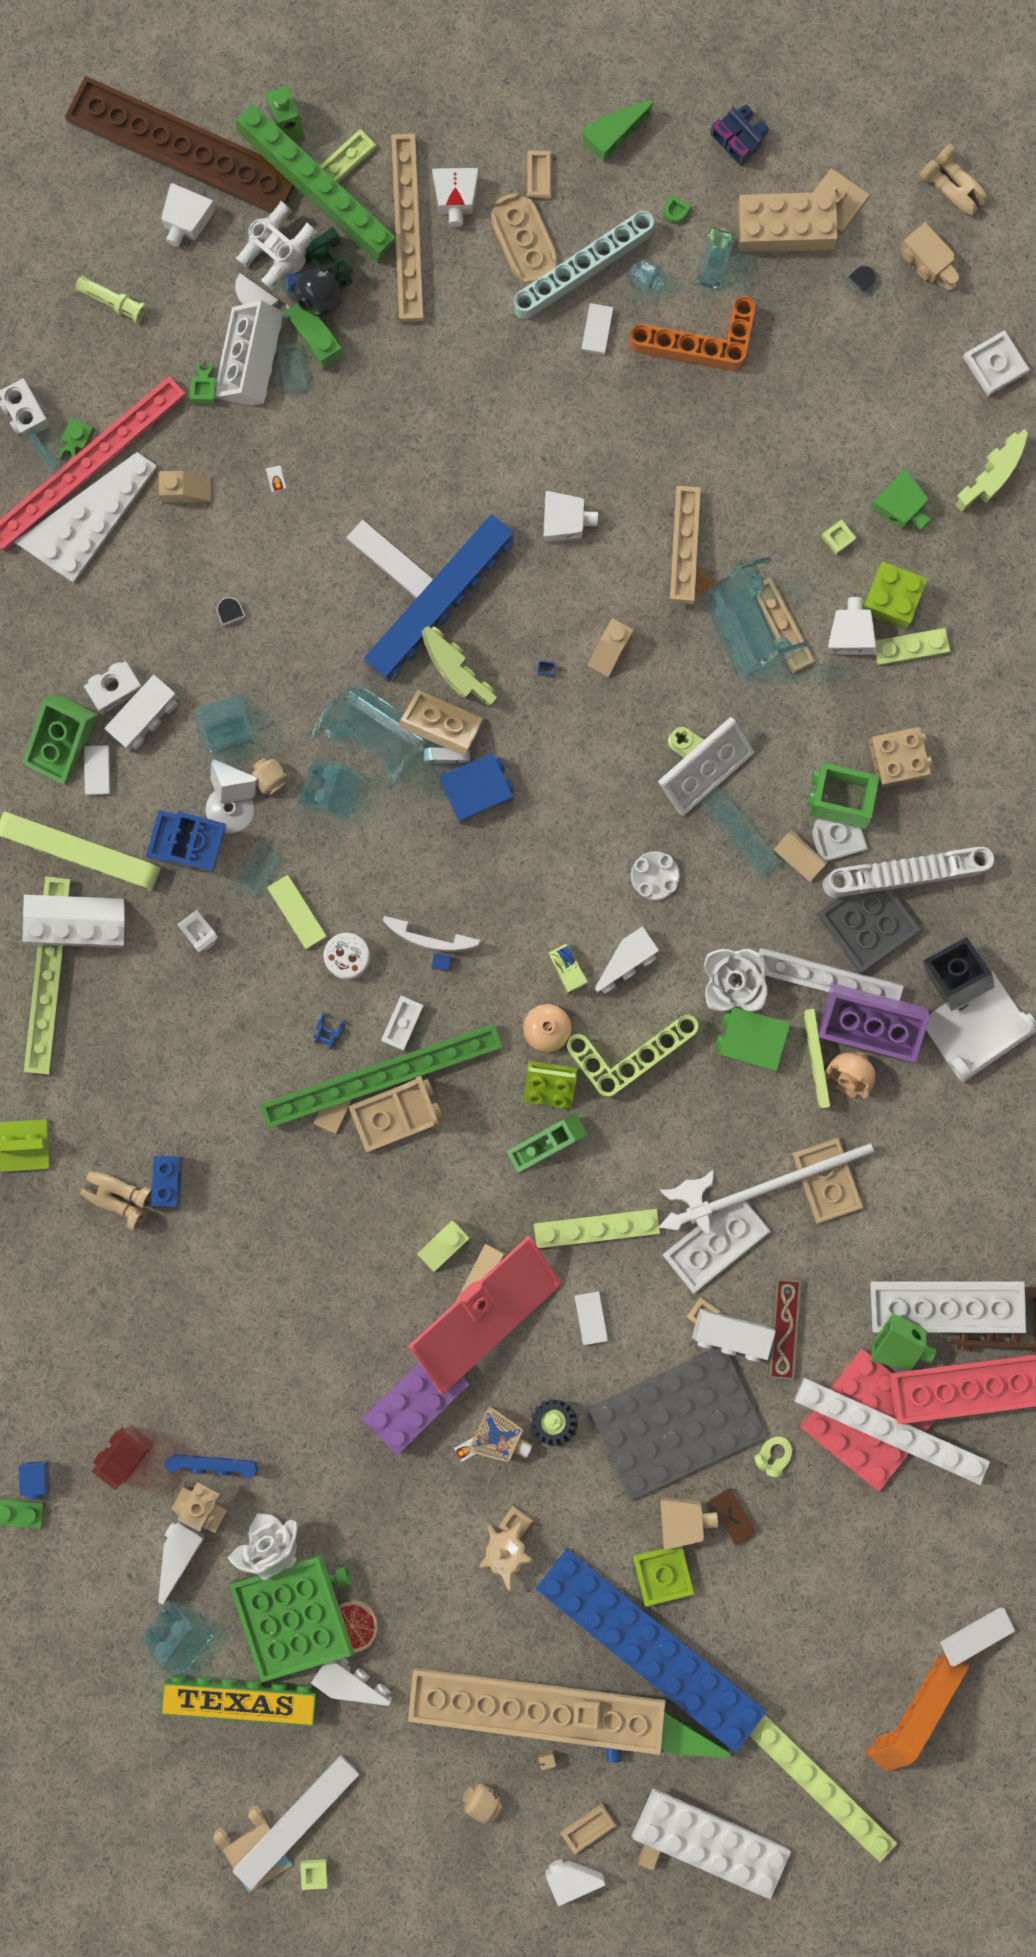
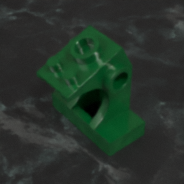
M332 227L314 238L305 249L304 266L310 262L312 265L322 266L332 260L334 264L323 269L320 267L319 270L323 273L325 271L330 272L342 290L353 283L350 276L353 271L348 262L343 257L339 259L332 249L340 244L339 234Z

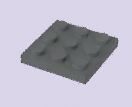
M891 889L839 897L816 914L859 973H862L920 931V928Z

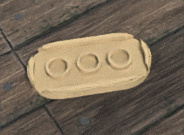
M516 193L507 194L498 199L491 213V224L513 274L525 283H533L536 279H539L556 267L557 254L538 209L531 199Z

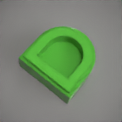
M672 194L664 206L663 214L669 223L679 224L685 220L692 207Z

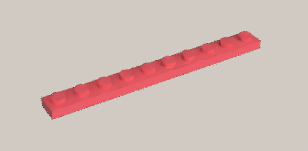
M168 376L0 519V548L5 552L14 544V541L32 529L181 402L186 395L173 379Z

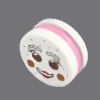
M341 933L334 936L327 943L324 950V961L333 975L341 979L350 980L361 976L367 970L370 963V951L361 937L352 933Z

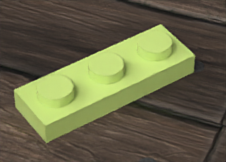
M942 628L876 640L877 654L875 656L877 666L949 653L946 629Z

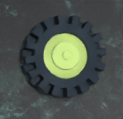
M549 1399L547 1402H541V1405L535 1408L536 1411L531 1416L533 1418L531 1427H533V1433L538 1440L554 1447L562 1446L564 1443L571 1441V1437L575 1436V1430L578 1428L577 1415L572 1407L561 1400Z

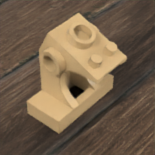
M198 1482L193 1490L183 1486L171 1509L179 1515L178 1521L199 1532L204 1528L214 1533L217 1532L228 1509L215 1503L220 1495L219 1493Z

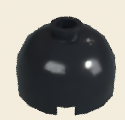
M311 265L296 282L297 302L302 310L312 315L326 316L343 304V300L340 301L339 298L342 295V290L330 272L325 271L323 273L319 270L321 266Z

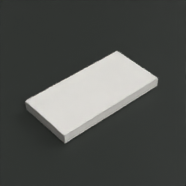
M730 717L664 775L658 783L680 815L684 816L751 757L755 751L737 722Z
M746 1200L714 1212L712 1214L713 1217L709 1218V1235H706L697 1226L662 1254L693 1294L771 1232Z

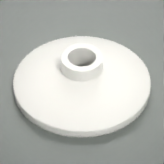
M214 791L206 803L207 819L225 823L227 825L225 833H236L243 830L249 825L254 815L252 798L220 804ZM227 804L233 805V810L231 812L225 811V806Z

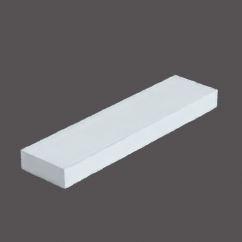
M363 520L346 537L349 542L416 598L433 580Z

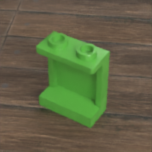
M732 1007L730 1012L725 1011L722 1026H726L723 1036H718L715 1049L719 1050L717 1056H724L776 1072L790 1023Z

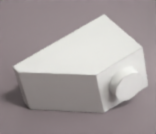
M562 1859L556 1860L546 1870V1879L558 1906L605 1886V1878L602 1873L571 1860L565 1862Z

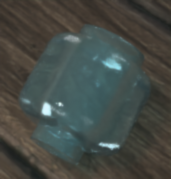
M648 259L635 263L629 272L631 286L647 296L659 293L666 282L664 269Z

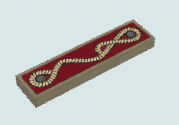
M776 1278L772 1321V1329L775 1330V1335L770 1349L768 1378L794 1380L801 1280Z

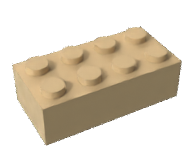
M836 192L739 195V252L834 250L837 242Z

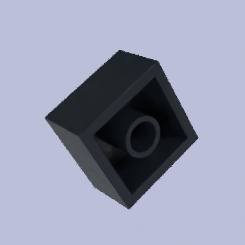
M968 937L923 960L928 977L951 1011L995 988L992 972Z

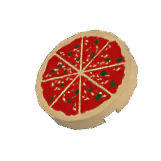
M351 1600L341 1603L339 1608L354 1652H360L369 1647L376 1637L378 1630L377 1617L372 1608L364 1602Z

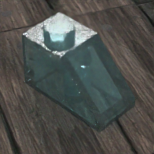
M714 227L711 228L695 279L696 284L718 290L725 276L735 234Z

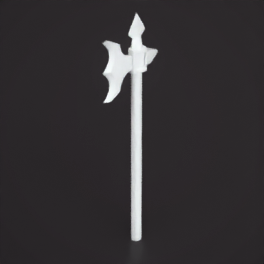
M869 1143L711 1203L707 1201L702 1203V1196L706 1189L713 1184V1170L701 1179L685 1180L674 1189H660L661 1193L670 1201H684L690 1207L686 1209L687 1212L679 1215L671 1212L659 1228L679 1230L681 1224L691 1221V1224L697 1223L698 1227L706 1235H709V1218L713 1217V1212L874 1153L872 1144Z

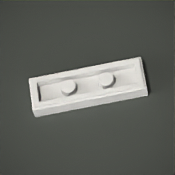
M998 1608L942 1640L940 1643L950 1665L956 1666L1015 1631L1005 1608Z

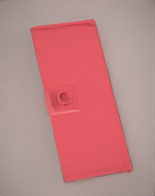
M527 1236L480 1281L471 1283L460 1293L458 1301L409 1344L408 1347L432 1380L438 1393L443 1395L562 1283L533 1239Z

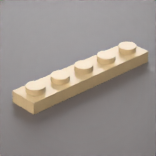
M676 486L669 603L694 604L700 487Z

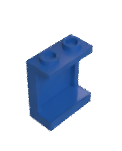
M493 753L439 776L459 824L468 821V818L506 801H513L514 787L510 779L506 781L502 774L506 770L501 758L496 759Z

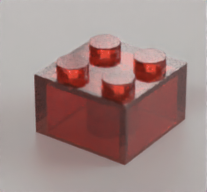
M132 1425L125 1429L122 1427L120 1430H117L108 1441L111 1446L104 1451L102 1450L93 1461L96 1466L91 1472L114 1490L126 1482L155 1444Z

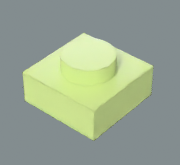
M842 519L821 536L835 555L856 540V537Z
M327 1859L302 1860L300 1863L302 1890L326 1889L328 1887Z

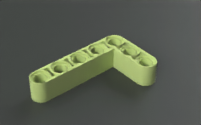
M690 1015L680 1017L612 1069L607 1066L584 1035L575 1034L571 1036L567 1043V1050L598 1093L604 1097H610L695 1035L698 1030V1022ZM688 1020L692 1023L693 1030L691 1033H683L681 1031L680 1023L682 1021ZM663 1035L672 1037L673 1046L671 1048H664L661 1045L660 1039ZM576 1039L582 1040L585 1044V1049L580 1053L574 1052L571 1048V1043ZM648 1049L653 1052L654 1059L652 1062L645 1063L641 1060L640 1054L643 1050ZM590 1059H595L600 1064L599 1070L595 1073L589 1072L586 1068V1062ZM629 1064L634 1068L632 1077L626 1078L621 1074L620 1069L622 1065ZM602 1080H612L614 1082V1090L608 1093L604 1092L601 1089Z

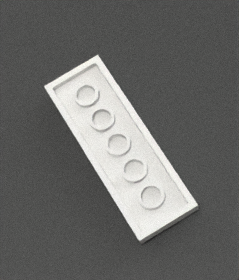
M871 1282L870 1285L873 1332H880L891 1314L894 1313L923 1328L926 1332L1026 1333L1024 1282Z
M654 1788L632 1834L633 1839L768 1899H771L791 1853L790 1849Z

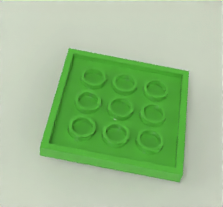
M322 1555L297 1562L291 1568H285L268 1580H262L258 1575L235 1581L229 1585L261 1682L346 1658L354 1654Z

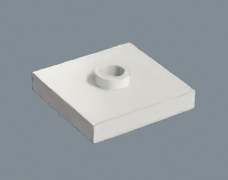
M1005 330L963 355V359L987 397L1028 374L1030 371Z

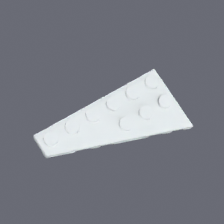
M136 452L18 538L14 543L72 583H75L158 468L157 465Z

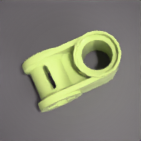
M679 727L670 734L668 744L673 751L685 758L705 739L700 738L685 727ZM680 735H683V736H684V739H683L684 742H682L681 744H678V743L676 742L677 739H678L677 737H679Z

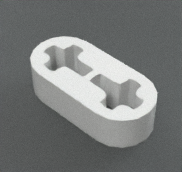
M425 748L424 762L467 764L470 763V749L466 756L448 748Z

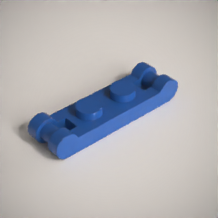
M174 1454L165 1462V1467L170 1472H175L179 1468H191L192 1473L205 1474L207 1470H216L217 1475L230 1476L231 1472H241L243 1477L251 1478L258 1470V1465L255 1461L245 1459Z

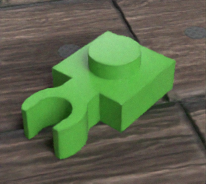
M198 362L196 369L199 376L191 377L190 402L191 404H215L217 382L215 378L211 377L214 372L213 366L209 362V368L206 371H202L201 363Z
M70 418L61 438L62 442L67 445L61 449L59 457L63 460L66 453H71V460L76 456L78 448L83 450L93 433V427Z

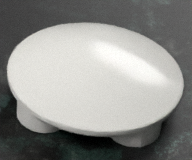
M659 851L648 852L640 856L635 861L631 870V882L634 889L642 897L650 900H661L671 895L676 890L680 879L679 868L670 855Z

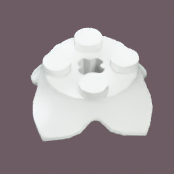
M719 949L706 955L704 968L710 978L705 991L708 1008L717 1011H729L732 1007H741L743 1010L751 1012L759 1010L764 1006L767 997V985L765 982L767 966L761 954L750 949H742L740 951ZM733 973L742 976V984L741 982L735 983L733 981L735 979Z
M257 1513L249 1529V1545H240L235 1548L228 1557L229 1561L242 1571L257 1574L262 1580H268L285 1568H291L296 1563L297 1544L295 1540L298 1529L297 1522L288 1520L285 1525H282L272 1515Z

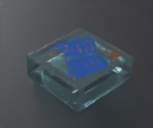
M299 271L291 274L286 273L278 283L279 287L291 301L297 298L295 291L296 282L302 275Z

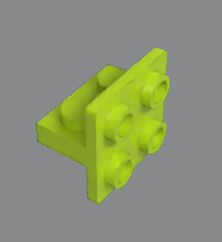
M528 1061L523 1102L557 1108H572L577 1068Z
M46 1119L0 1122L1 1172L50 1168L48 1121Z

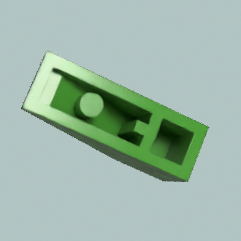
M649 99L599 117L595 123H589L583 131V145L604 163L652 113L653 102Z
M298 303L284 312L323 371L343 358L341 347L318 316L302 310Z
M575 1113L506 1152L519 1173L583 1138L587 1133Z
M665 1710L661 1753L667 1751L670 1754L720 1758H728L731 1753L728 1747Z

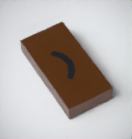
M730 1487L708 1500L714 1511L717 1512V1516L735 1545L757 1532Z

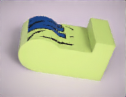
M567 944L549 952V956L567 994L588 983Z

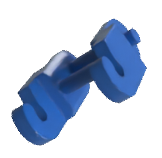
M323 1012L316 1027L318 1033L313 1036L315 1038L314 1043L318 1041L328 1044L329 1049H331L332 1045H336L334 1042L335 1037L339 1039L345 1020L341 1021L337 1031L326 1029L322 1026L326 1013ZM322 1031L332 1034L331 1040L320 1036Z

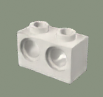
M24 378L0 390L2 398L0 406L5 415L10 413L13 418L10 424L16 435L21 433L26 440L50 427ZM22 397L19 403L12 404L14 398ZM33 417L30 424H23L26 418Z

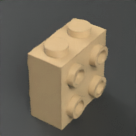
M920 727L874 736L868 741L875 773L880 776L878 782L879 789L926 779L931 775L930 771L933 770L931 757L926 755L927 738L925 733H921Z

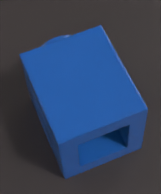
M49 1461L24 1462L19 1465L20 1496H28V1500L42 1499L43 1494L50 1491Z

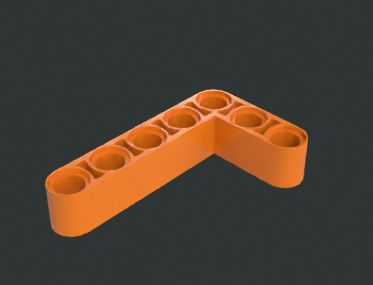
M741 296L735 301L727 340L638 324L630 332L629 345L634 352L727 370H738L745 361L755 312V303L747 296ZM745 308L749 313L741 314L738 312V309ZM741 331L745 336L737 337L733 332ZM643 336L646 341L637 342L634 338ZM661 340H665L669 342L670 345L667 347H662L658 344V342ZM690 345L693 347V350L685 351L682 349V346ZM713 349L717 354L710 356L705 351ZM732 353L738 354L740 359L733 360L729 355Z
M945 1653L940 1659L937 1658L895 1731L877 1736L875 1738L876 1742L871 1748H867L865 1754L885 1771L912 1764L922 1751L966 1674L970 1663L965 1660L956 1666H951Z

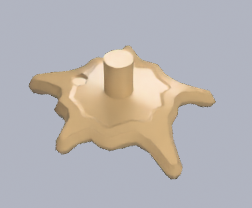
M519 1521L509 1531L496 1533L492 1525H488L490 1541L486 1547V1556L479 1565L481 1569L490 1567L492 1573L501 1575L509 1592H512L514 1589V1573L519 1572L522 1564L532 1562V1559L524 1553L525 1546L519 1540V1533L524 1526L522 1521Z

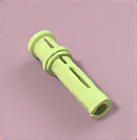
M84 276L77 280L75 286L77 291L114 308L116 314H124L132 318L134 323H141L147 312V304L143 302L138 303L130 299L127 294L115 293Z

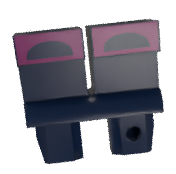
M747 104L738 110L733 107L727 116L722 120L718 119L712 124L710 133L724 150L727 148L726 152L740 166L761 147L762 141L769 131V127L763 121H759L754 127L749 123L754 113Z

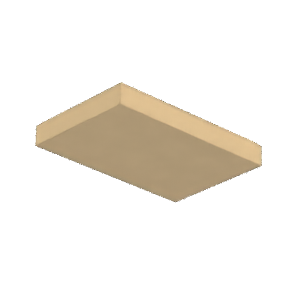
M417 690L398 727L466 756L483 724L484 718Z
M835 1138L791 1154L797 1170L843 1154L844 1151L840 1139ZM848 1162L801 1179L816 1224L863 1208Z

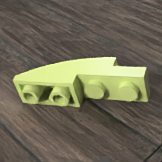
M1025 429L1018 435L1014 432L1004 442L1006 446L1001 450L996 448L987 456L989 460L985 465L987 471L985 470L976 478V485L972 488L967 486L957 495L960 499L956 506L961 512L979 497L987 503L1004 485L1023 452L1028 434Z
M425 627L422 630L425 646L435 667L445 681L462 698L471 692L487 706L491 705L497 698L493 694L494 689L484 681L482 683L474 678L476 674L467 666L463 668L460 666L465 660V657L462 655L463 650L453 642L451 644L447 643L443 639L444 634L436 627Z

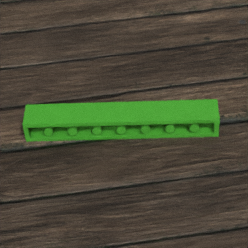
M253 103L236 119V132L374 261L378 263L394 247L395 236Z

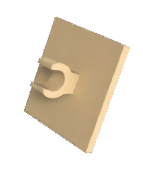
M830 168L813 191V193L836 192L837 229L843 232L869 197L867 192L832 168Z

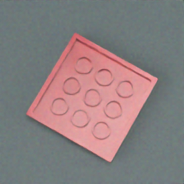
M861 1348L830 1387V1390L896 1419L889 1376L891 1372L882 1364L871 1361L872 1356ZM812 1410L800 1425L805 1432L878 1491L881 1490L909 1454L815 1410ZM935 1420L906 1424L926 1432Z

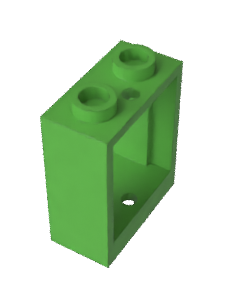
M822 762L819 771L814 770L811 784L815 785L814 792L810 791L807 806L811 807L809 816L867 829L872 819L880 776ZM825 778L865 787L860 810L821 801Z

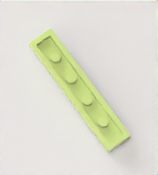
M657 1209L534 1223L535 1239L538 1248L660 1234Z

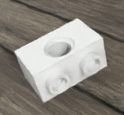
M126 661L113 664L109 667L108 672L91 677L88 680V684L84 685L96 708L102 715L132 698L142 688ZM116 681L119 683L115 691H108V685L111 682Z

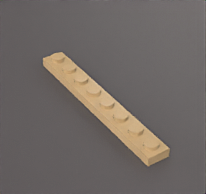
M415 134L391 135L399 321L420 322L424 320Z

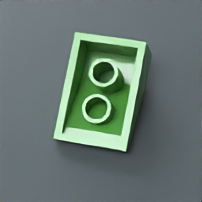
M57 693L44 698L22 764L65 785L84 751V746L87 745L92 736L99 714Z

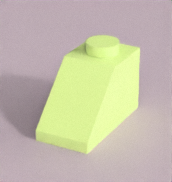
M452 1220L417 1255L435 1272L470 1237Z

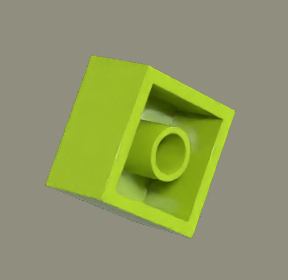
M882 561L877 569L862 610H871L874 618L906 630L911 623L927 578Z

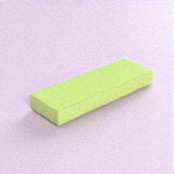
M360 129L323 162L320 167L339 183L377 148V145Z
M288 875L267 887L306 950L327 937Z

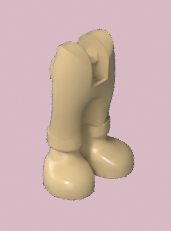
M950 143L940 152L935 160H931L924 167L919 176L924 181L935 183V187L962 212L972 216L977 211V206L971 198L979 205H983L989 200V197L971 175L963 171L958 164H954L953 157L956 149ZM940 170L944 171L947 175H943ZM949 179H952L959 187L954 185Z
M89 1171L86 1179L98 1185L99 1188L95 1191L83 1186L80 1194L91 1203L105 1210L115 1212L122 1217L126 1216L128 1218V1229L134 1232L137 1231L148 1213L145 1209L151 1205L152 1189L144 1187L141 1190H137L133 1185H128L105 1173ZM112 1193L122 1196L129 1201H134L139 1207L114 1197Z

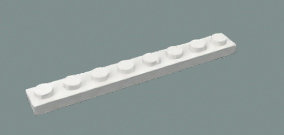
M803 1378L794 1398V1401L979 1485H981L990 1461L906 1423L897 1424L895 1418L806 1378Z

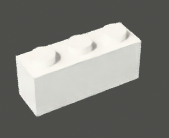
M153 674L104 729L129 752L133 748L136 750L145 741V738H143L149 730L153 732L158 728L161 723L160 718L165 713L169 714L176 708L178 696Z
M700 1308L692 1338L698 1341L697 1345L700 1347L712 1349V1346L722 1348L721 1352L736 1356V1352L746 1354L745 1358L748 1360L760 1362V1358L768 1360L775 1330L767 1326Z

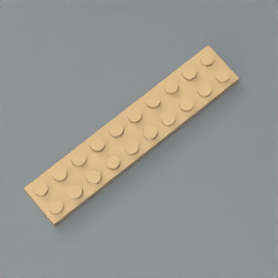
M414 1668L408 1722L660 1755L666 1700ZM575 1700L601 1702L599 1730L573 1728Z

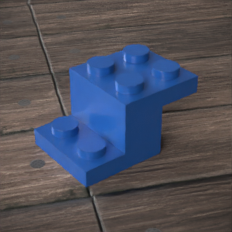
M159 810L146 857L191 870L199 868L214 872L227 825L180 811L174 814Z

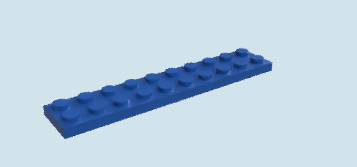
M565 1549L536 1587L539 1593L735 1753L766 1714L765 1708L569 1549Z

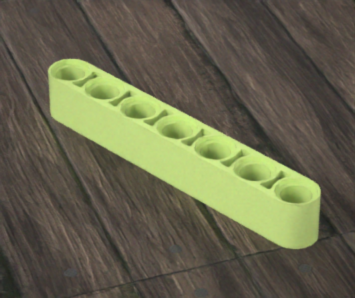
M3 812L0 819L1 838L5 837L23 846L27 845L40 852L50 853L57 856V858L75 862L85 868L95 869L102 872V874L116 879H123L125 882L148 888L150 891L154 889L161 870L159 866L7 812Z

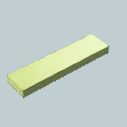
M814 1009L805 1010L803 1015L818 1107L821 1109L830 1107L815 1011Z

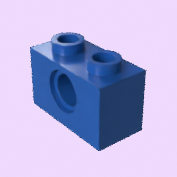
M154 1156L151 1206L180 1207L183 1157Z

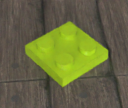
M682 1546L665 1550L663 1547L633 1555L645 1607L694 1595Z

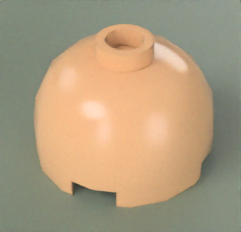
M552 1004L538 1005L530 1010L523 1025L524 1037L528 1044L535 1050L544 1053L555 1052L564 1047L570 1039L572 1031L571 1020L567 1013L557 1005Z
M846 1052L837 1055L830 1062L825 1070V1078H831L839 1083L835 1088L848 1096L855 1098L859 1094L865 1099L874 1087L875 1069L865 1054Z

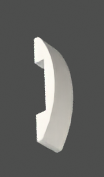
M387 916L383 918L386 926L396 935L414 945L429 950L460 952L478 948L480 945V940L458 934L455 935L454 943H449L407 932L409 927L407 921Z

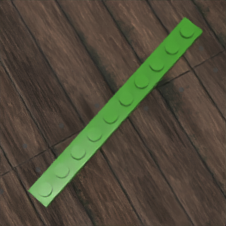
M491 1024L260 1103V1108L267 1128L500 1049L502 1045L495 1024Z

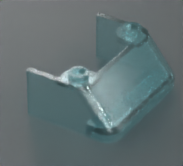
M770 556L739 564L711 587L705 596L707 607L734 669L742 679L755 676L777 666L809 646L807 641L792 645L786 637L775 639L759 604L757 596L762 592L764 580L759 570L772 561Z
M356 684L348 686L323 707L309 736L311 740H314L322 732H325L332 739H342L349 735L385 759L384 770L392 778L386 788L388 791H392L406 777L429 742L425 738L399 728V722L404 714L364 687Z

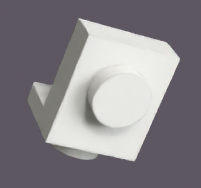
M195 910L178 923L179 928L198 952L211 948L218 938L198 910Z

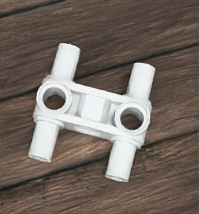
M282 201L279 202V205L268 218L257 219L250 225L248 231L249 242L236 257L246 268H249V265L260 252L263 253L265 251L274 259V265L264 278L261 279L271 290H274L286 273H296L303 268L306 255L305 249L315 236L319 234L307 222L294 239L289 240L279 232L281 225L290 213L293 212Z

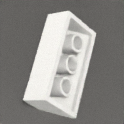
M262 300L232 307L216 380L215 399L250 406L264 404L269 377L272 373L274 354L277 350L279 331L282 327L283 311Z
M24 895L22 944L122 948L124 946V899Z

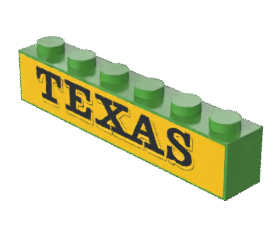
M175 1674L171 1675V1678H167L163 1685L161 1715L313 1726L316 1719L318 1690L312 1689V1685L298 1684L297 1688L287 1687V1683L273 1682L272 1686H264L258 1680H249L247 1684H238L237 1680L232 1678H224L221 1682H211V1677L199 1676L196 1677V1680H186L185 1675Z

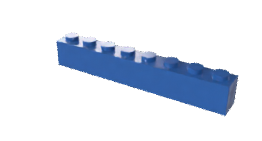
M491 514L364 657L365 663L386 681L391 677L395 679L403 670L401 665L407 659L411 661L419 651L417 647L424 641L422 630L427 626L430 628L436 627L438 623L443 625L451 615L449 611L454 605L459 607L467 597L465 593L470 587L475 589L482 581L481 575L486 569L491 571L497 564V557L502 551L507 553L514 544V541H512L514 539V532Z

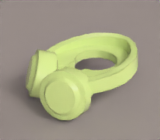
M776 1436L770 1438L764 1443L760 1453L755 1455L757 1467L761 1471H766V1474L771 1477L783 1476V1468L789 1463L792 1456V1447L788 1440L783 1437ZM775 1444L782 1445L785 1449L784 1456L776 1459L772 1465H769L767 1461L771 1457V1447Z

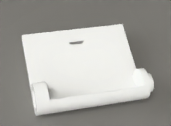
M993 971L991 972L995 988L952 1011L944 1003L929 1014L930 1019L926 1032L961 1082H965L1036 1033L1035 1019L1031 1014L1028 1013L1026 1015L1018 1010Z

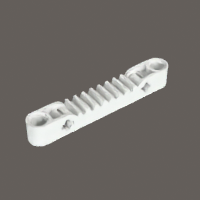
M973 847L939 853L937 855L932 854L926 857L920 856L918 858L912 857L910 859L893 860L880 864L843 867L833 870L824 878L823 889L828 896L843 897L978 876L993 865L994 856L986 847ZM975 856L981 859L982 866L976 864ZM833 878H837L842 882V888L834 885Z

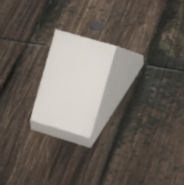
M215 759L212 761L210 780L220 804L255 797L257 788L256 777Z

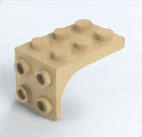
M421 1076L416 1077L415 1080L348 1106L366 1153L440 1124L439 1118L443 1116L438 1103H432L430 1095L434 1093L428 1079L423 1080Z

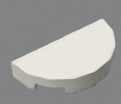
M239 273L236 279L235 291L242 305L260 300L273 307L279 303L278 299Z

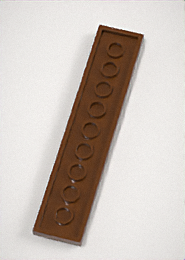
M87 76L84 77L65 115L66 121L269 213L275 210L280 201L286 205L295 187L261 154Z

